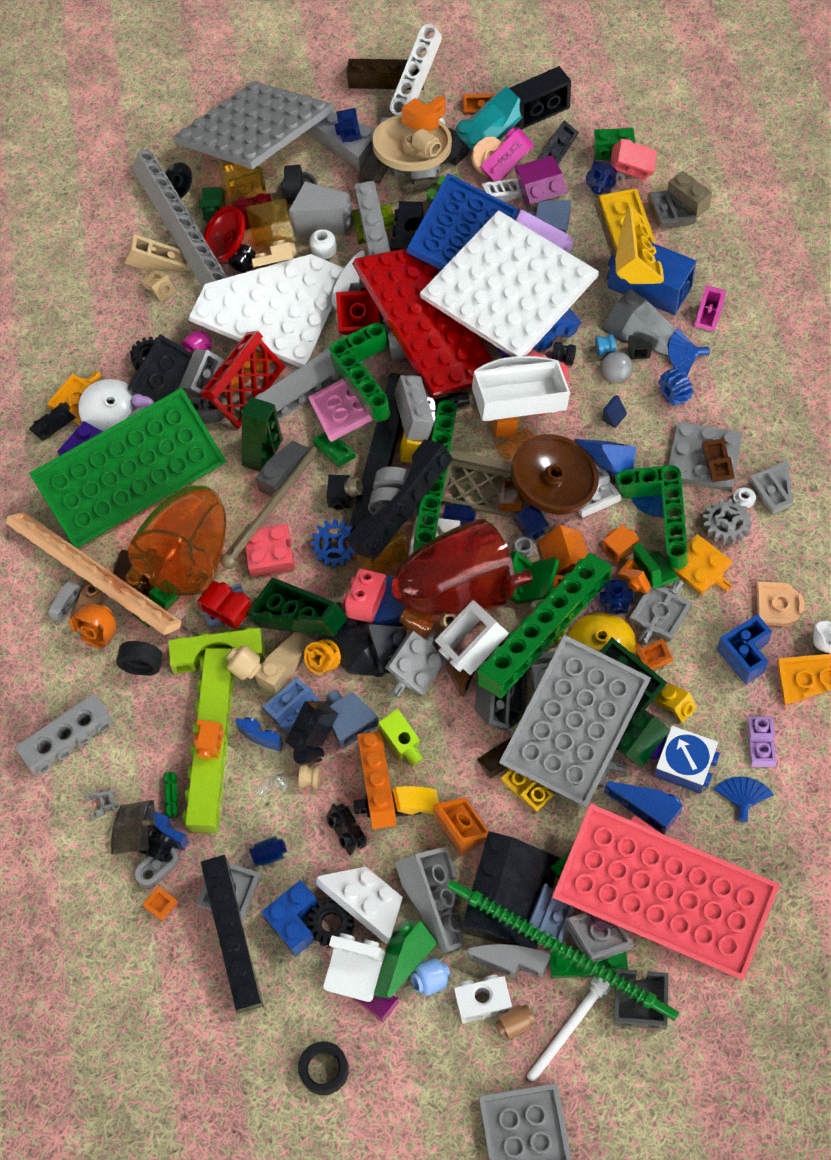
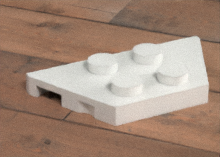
M367 867L317 877L316 886L386 945L389 943L403 898L399 893Z

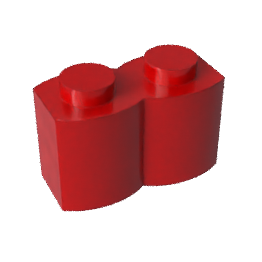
M212 581L197 600L203 612L219 619L234 629H237L247 616L246 612L251 606L250 598L245 593L232 591V588L225 582Z

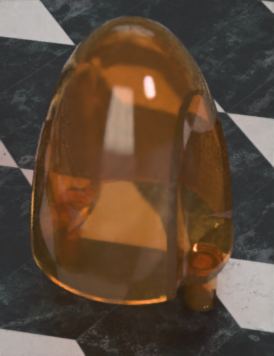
M203 485L185 487L166 498L151 512L129 544L128 555L132 566L125 576L129 584L138 585L142 575H145L149 579V584L155 588L180 596L195 595L209 587L220 562L226 535V512L217 492Z

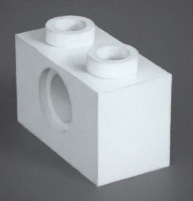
M490 975L483 978L484 981L474 983L472 980L464 981L458 984L459 987L454 988L462 1024L494 1017L512 1008L505 976ZM484 992L490 998L487 1002L480 1003L475 999L477 994Z

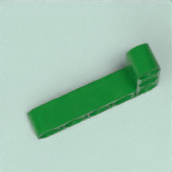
M373 323L333 342L329 346V351L334 368L373 420L382 422L390 416L387 396L361 363L362 360L386 349L388 346L385 326L381 323Z
M675 465L620 471L616 476V483L621 497L638 498L662 495L668 564L676 570L685 568L689 558L680 469Z

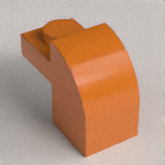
M439 95L428 104L414 98L402 107V124L415 131L420 129L427 131L437 129L439 127V119L446 112V98Z

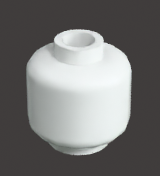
M321 229L310 236L309 242L312 255L324 260L334 256L337 247L335 236L332 232Z

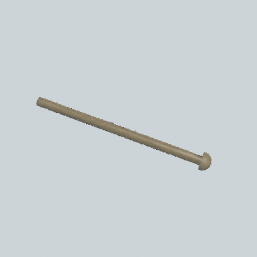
M316 446L310 448L282 486L274 492L271 500L253 523L248 524L228 551L221 555L220 563L224 568L232 569L236 566L235 559L317 455L319 449Z

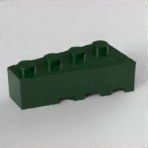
M273 577L246 612L260 628L335 636L348 618L336 602Z

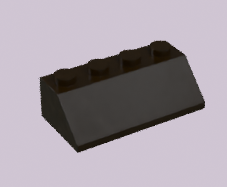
M349 58L347 67L349 89H396L408 60ZM419 69L413 72V76L418 74Z

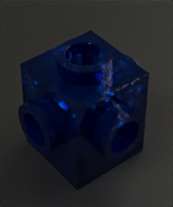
M593 161L591 170L586 175V184L591 188V192L595 194H608L616 184L618 171L610 164Z
M611 580L604 583L603 591L599 592L600 604L604 605L606 613L619 615L629 612L630 603H633V590L628 589L627 581Z

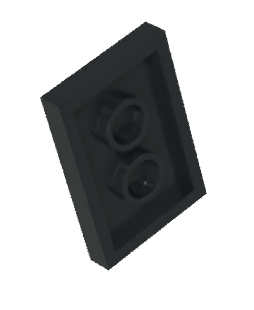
M159 334L129 384L128 389L136 394L151 398L154 403L177 390L193 353Z

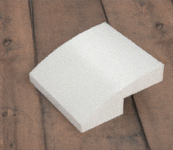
M597 464L598 487L591 501L583 509L577 511L582 518L621 501V494L610 482L609 474Z

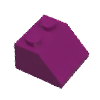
M553 155L514 167L525 206L568 193L563 173Z

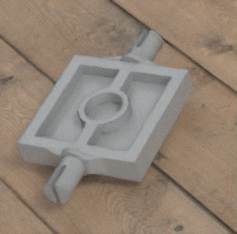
M679 579L674 581L670 589L665 587L651 588L647 594L643 595L631 614L629 621L644 630L638 638L640 643L643 641V645L647 644L652 635L671 642L689 613L693 603L684 599L678 593L684 585L682 580L680 582Z
M414 630L409 631L385 666L397 681V684L390 692L394 697L399 698L405 688L412 690L418 696H423L447 659L434 647L435 640L440 635L436 630H432L427 639H423Z

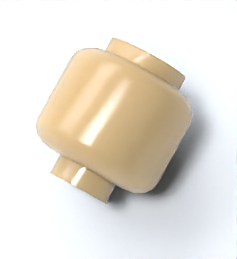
M242 645L238 649L233 647L226 656V659L229 660L227 663L228 671L241 680L252 679L262 665L259 663L260 656L246 645Z

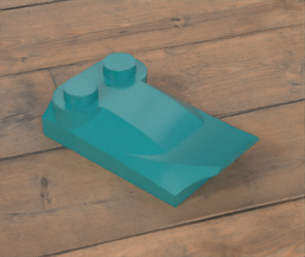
M507 86L497 92L468 120H462L457 124L455 131L459 139L468 145L471 151L480 140L486 137H495L500 140L522 119L519 97Z

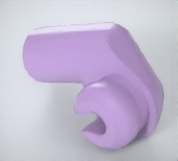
M140 394L132 397L133 405L136 408L141 406L148 407L154 403L151 398Z

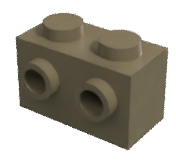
M681 171L668 182L667 191L685 206L684 210L688 214H694L698 218L710 208L712 192L684 171Z

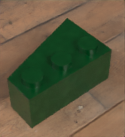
M250 397L248 403L244 404L241 410L242 466L260 472L266 462L276 454L283 438L275 404Z
M613 637L599 651L651 677L633 715L640 707L646 710L667 685L664 679Z

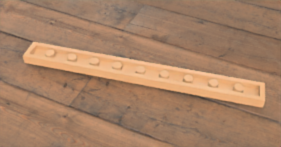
M20 512L7 517L6 524L16 532L22 534L30 542L42 548L47 554L59 560L61 564L76 572L78 576L83 577L94 587L107 594L108 597L120 603L125 609L137 615L142 621L154 627L159 633L165 635L180 629L181 620L26 512Z

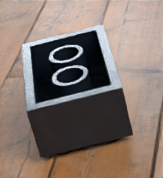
M560 66L509 88L520 99L519 106L522 119L516 126L521 130L570 108L571 80Z

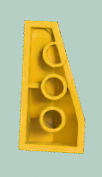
M631 206L626 209L616 253V274L630 284L662 283L664 281L661 262H656L654 254L657 251L648 240L651 235L645 219Z

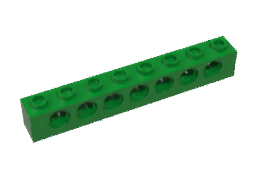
M590 552L584 559H579L575 568L570 573L564 575L561 583L550 590L548 597L536 605L534 612L522 620L520 627L508 635L505 643L501 647L495 648L489 660L480 664L477 670L478 685L501 699L611 580L612 565Z

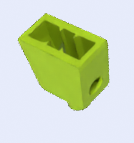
M398 708L378 722L377 731H381L383 742L399 761L406 757L412 767L423 761L424 757L418 751L420 739Z

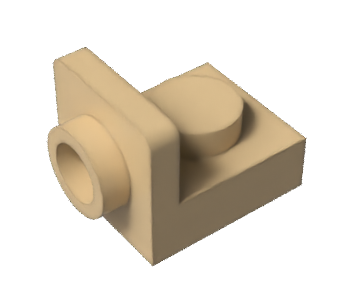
M154 270L141 280L143 287L154 292L160 302H163L176 292L168 275L158 270Z

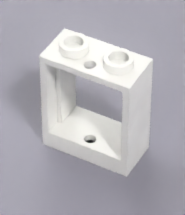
M472 600L438 636L435 642L441 647L438 651L446 659L452 658L450 663L459 672L464 669L471 675L509 633L480 605ZM481 620L487 627L459 656L453 649Z

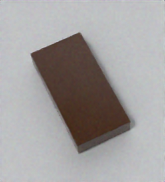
M502 479L499 511L521 512L523 498L516 490L512 479Z

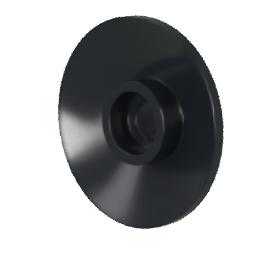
M178 162L170 166L165 174L181 199L190 189L192 171L187 164Z

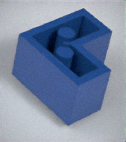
M569 308L533 349L545 351L552 346L557 336L571 337L577 332V328L582 323L581 320Z
M758 614L720 637L717 651L745 685L764 674L768 664V660L759 649L769 643L772 630Z
M301 880L261 911L266 922L295 957L315 941L312 932L302 920L312 912L313 906H318L316 897Z

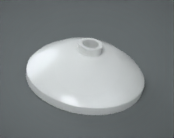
M105 379L97 381L87 387L80 397L78 405L80 419L82 422L85 421L99 430L105 431L125 420L137 409L132 402V397L136 393L128 389L129 384L120 380ZM112 400L114 403L108 404L107 401Z

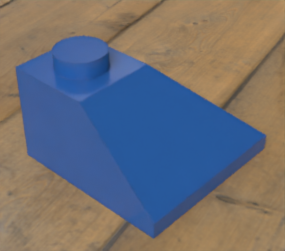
M574 438V442L583 447L599 467L610 470V475L617 476L622 470L634 468L636 446L611 441Z

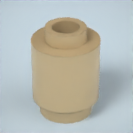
M420 129L413 134L412 145L422 153L434 157L440 152L441 143L430 132Z

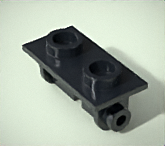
M67 402L59 403L56 408L50 411V414L35 420L29 430L44 441L73 421L76 416L69 411L71 408Z
M335 803L332 804L326 816L328 824L338 835L342 848L346 849L349 856H351L356 847L362 849L367 845V838L359 825L350 827L356 820L348 806L340 804L336 807Z
M143 828L142 832L133 829L131 831L138 834L133 842L134 850L161 862L170 858L172 847L180 848L177 845L171 844L172 838L158 834L156 838L157 833L145 828Z

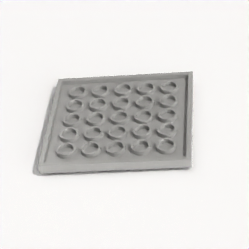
M253 81L244 89L235 92L229 99L222 101L216 108L209 110L203 117L194 120L191 125L181 129L178 134L173 136L175 144L254 169L335 110L332 103Z

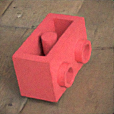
M621 139L612 148L609 168L640 179H646L654 173L657 151L650 149L649 146L638 145L631 140Z
M359 568L356 577L351 579L349 594L346 593L343 599V607L346 609V616L348 618L373 623L386 590V574Z

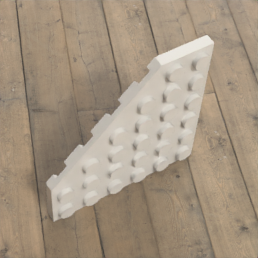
M309 254L207 283L197 299L189 316V321L238 342L246 332L259 331L263 336L261 340L278 359L300 368L309 361L333 307L331 299L333 289L344 268ZM257 346L256 349L262 352L260 347Z

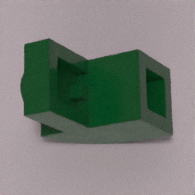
M222 187L202 188V199H199V208L203 211V220H210L218 210L226 206L225 191Z

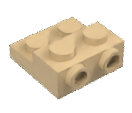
M285 240L273 242V246H270L271 255H267V252L259 253L252 259L253 269L256 270L293 260V257L296 256L294 242L285 243Z

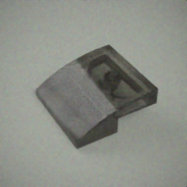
M154 800L120 805L112 829L111 854L149 850L147 826L155 825Z

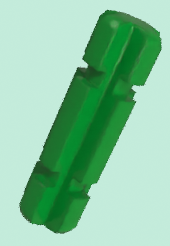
M165 772L163 774L164 815L168 816L169 819L178 817L177 775L175 772Z

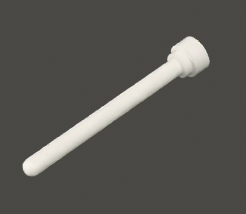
M595 975L590 982L591 986L588 995L528 1072L527 1078L529 1081L534 1082L537 1080L596 1000L602 998L603 995L607 996L613 986L609 987L608 982L603 983V979H596Z

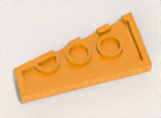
M831 654L778 658L777 666L784 706L831 690Z

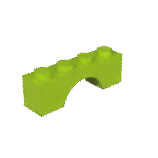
M248 627L240 631L225 630L218 634L203 633L196 637L181 636L174 640H169L170 666L174 674L197 671L201 657H205V648L232 649L235 647L238 649L240 646L246 645L260 656V662H264L265 654L261 629Z

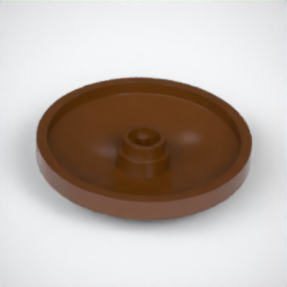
M542 434L529 438L519 446L511 463V477L518 493L530 505L546 513L557 515L575 513L583 509L591 501L598 487V470L590 454L578 443L563 436Z

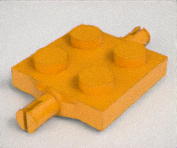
M95 370L89 379L80 378L72 374L47 402L48 408L53 410L59 403L67 402L71 408L69 411L76 416L73 422L81 425L82 421L78 411L80 397L87 387L102 377L101 373Z
M697 534L687 543L689 558L687 566L680 570L673 569L674 572L701 595L716 584L728 592L733 584L724 579L723 575L732 565V560Z

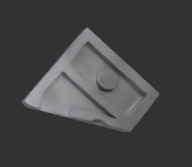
M669 191L648 193L647 200L659 228L696 223L697 217L694 214L690 216L684 210L685 206L680 201H677Z

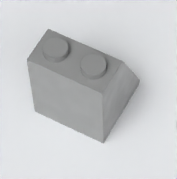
M305 181L289 209L293 237H310L314 232L321 229L328 230L334 235H345L347 229L351 228L354 222L349 194Z

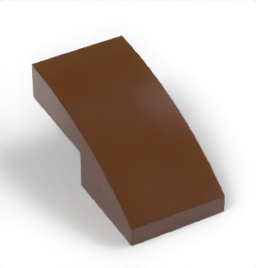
M725 438L703 441V454L712 483L735 479L731 457H728Z

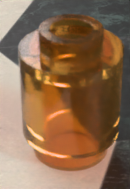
M406 606L399 620L400 623L404 624L403 627L411 631L414 630L421 636L425 633L429 634L435 621L431 620L433 615L414 606L412 608Z

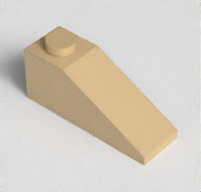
M136 234L133 235L126 250L124 264L143 270H189L190 267L180 249Z
M294 632L263 662L255 674L258 686L274 695L278 694L303 661L307 645L315 642V640L300 632Z

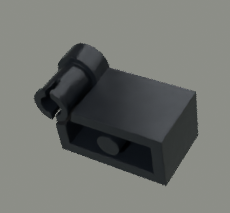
M323 701L304 702L285 740L294 749L293 758L298 764H309L312 761L320 762L322 758L318 757H324V751L319 746H323L338 713Z

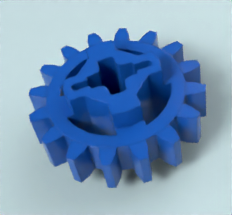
M333 519L332 524L324 521L325 527L323 528L318 525L317 528L320 532L312 534L316 538V541L310 542L311 545L316 546L312 553L319 554L317 561L320 562L324 559L325 566H329L331 562L333 568H337L339 562L342 566H346L345 560L347 559L352 562L351 554H356L350 545L349 549L346 548V540L354 527L350 525L346 528L345 521L338 525L337 519ZM331 529L342 530L341 532L339 531L337 534H332L331 532H329V530ZM322 538H324L325 540V546L323 548L321 547ZM332 539H339L338 548L332 547ZM333 553H338L342 557L333 559L329 556Z

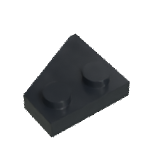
M364 624V629L369 632L372 641L370 647L375 655L378 671L390 673L385 666L406 637L407 628Z

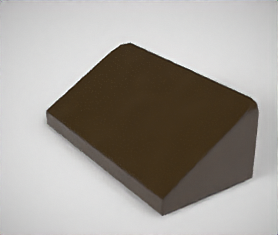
M511 738L477 759L490 779L507 769V767L499 764V761Z

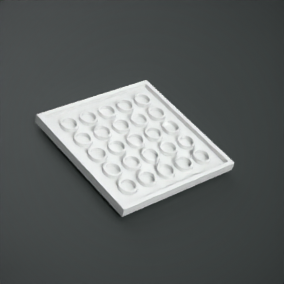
M498 210L420 292V298L510 356H526L598 277L599 271Z

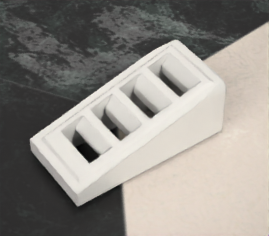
M518 179L481 184L482 191L504 202L522 196ZM516 185L518 190H514L512 186Z

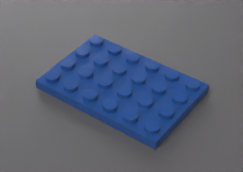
M448 173L408 245L406 253L442 270L498 210L515 219L519 209Z

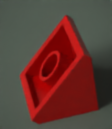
M368 290L336 292L338 333L349 335L370 324L380 323L379 309Z

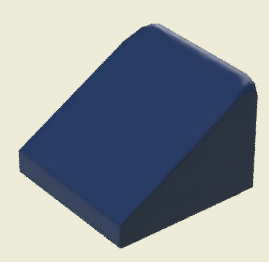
M615 395L603 409L602 420L614 428L627 415L619 396Z

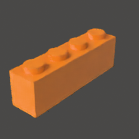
M381 731L357 734L372 830L397 826Z

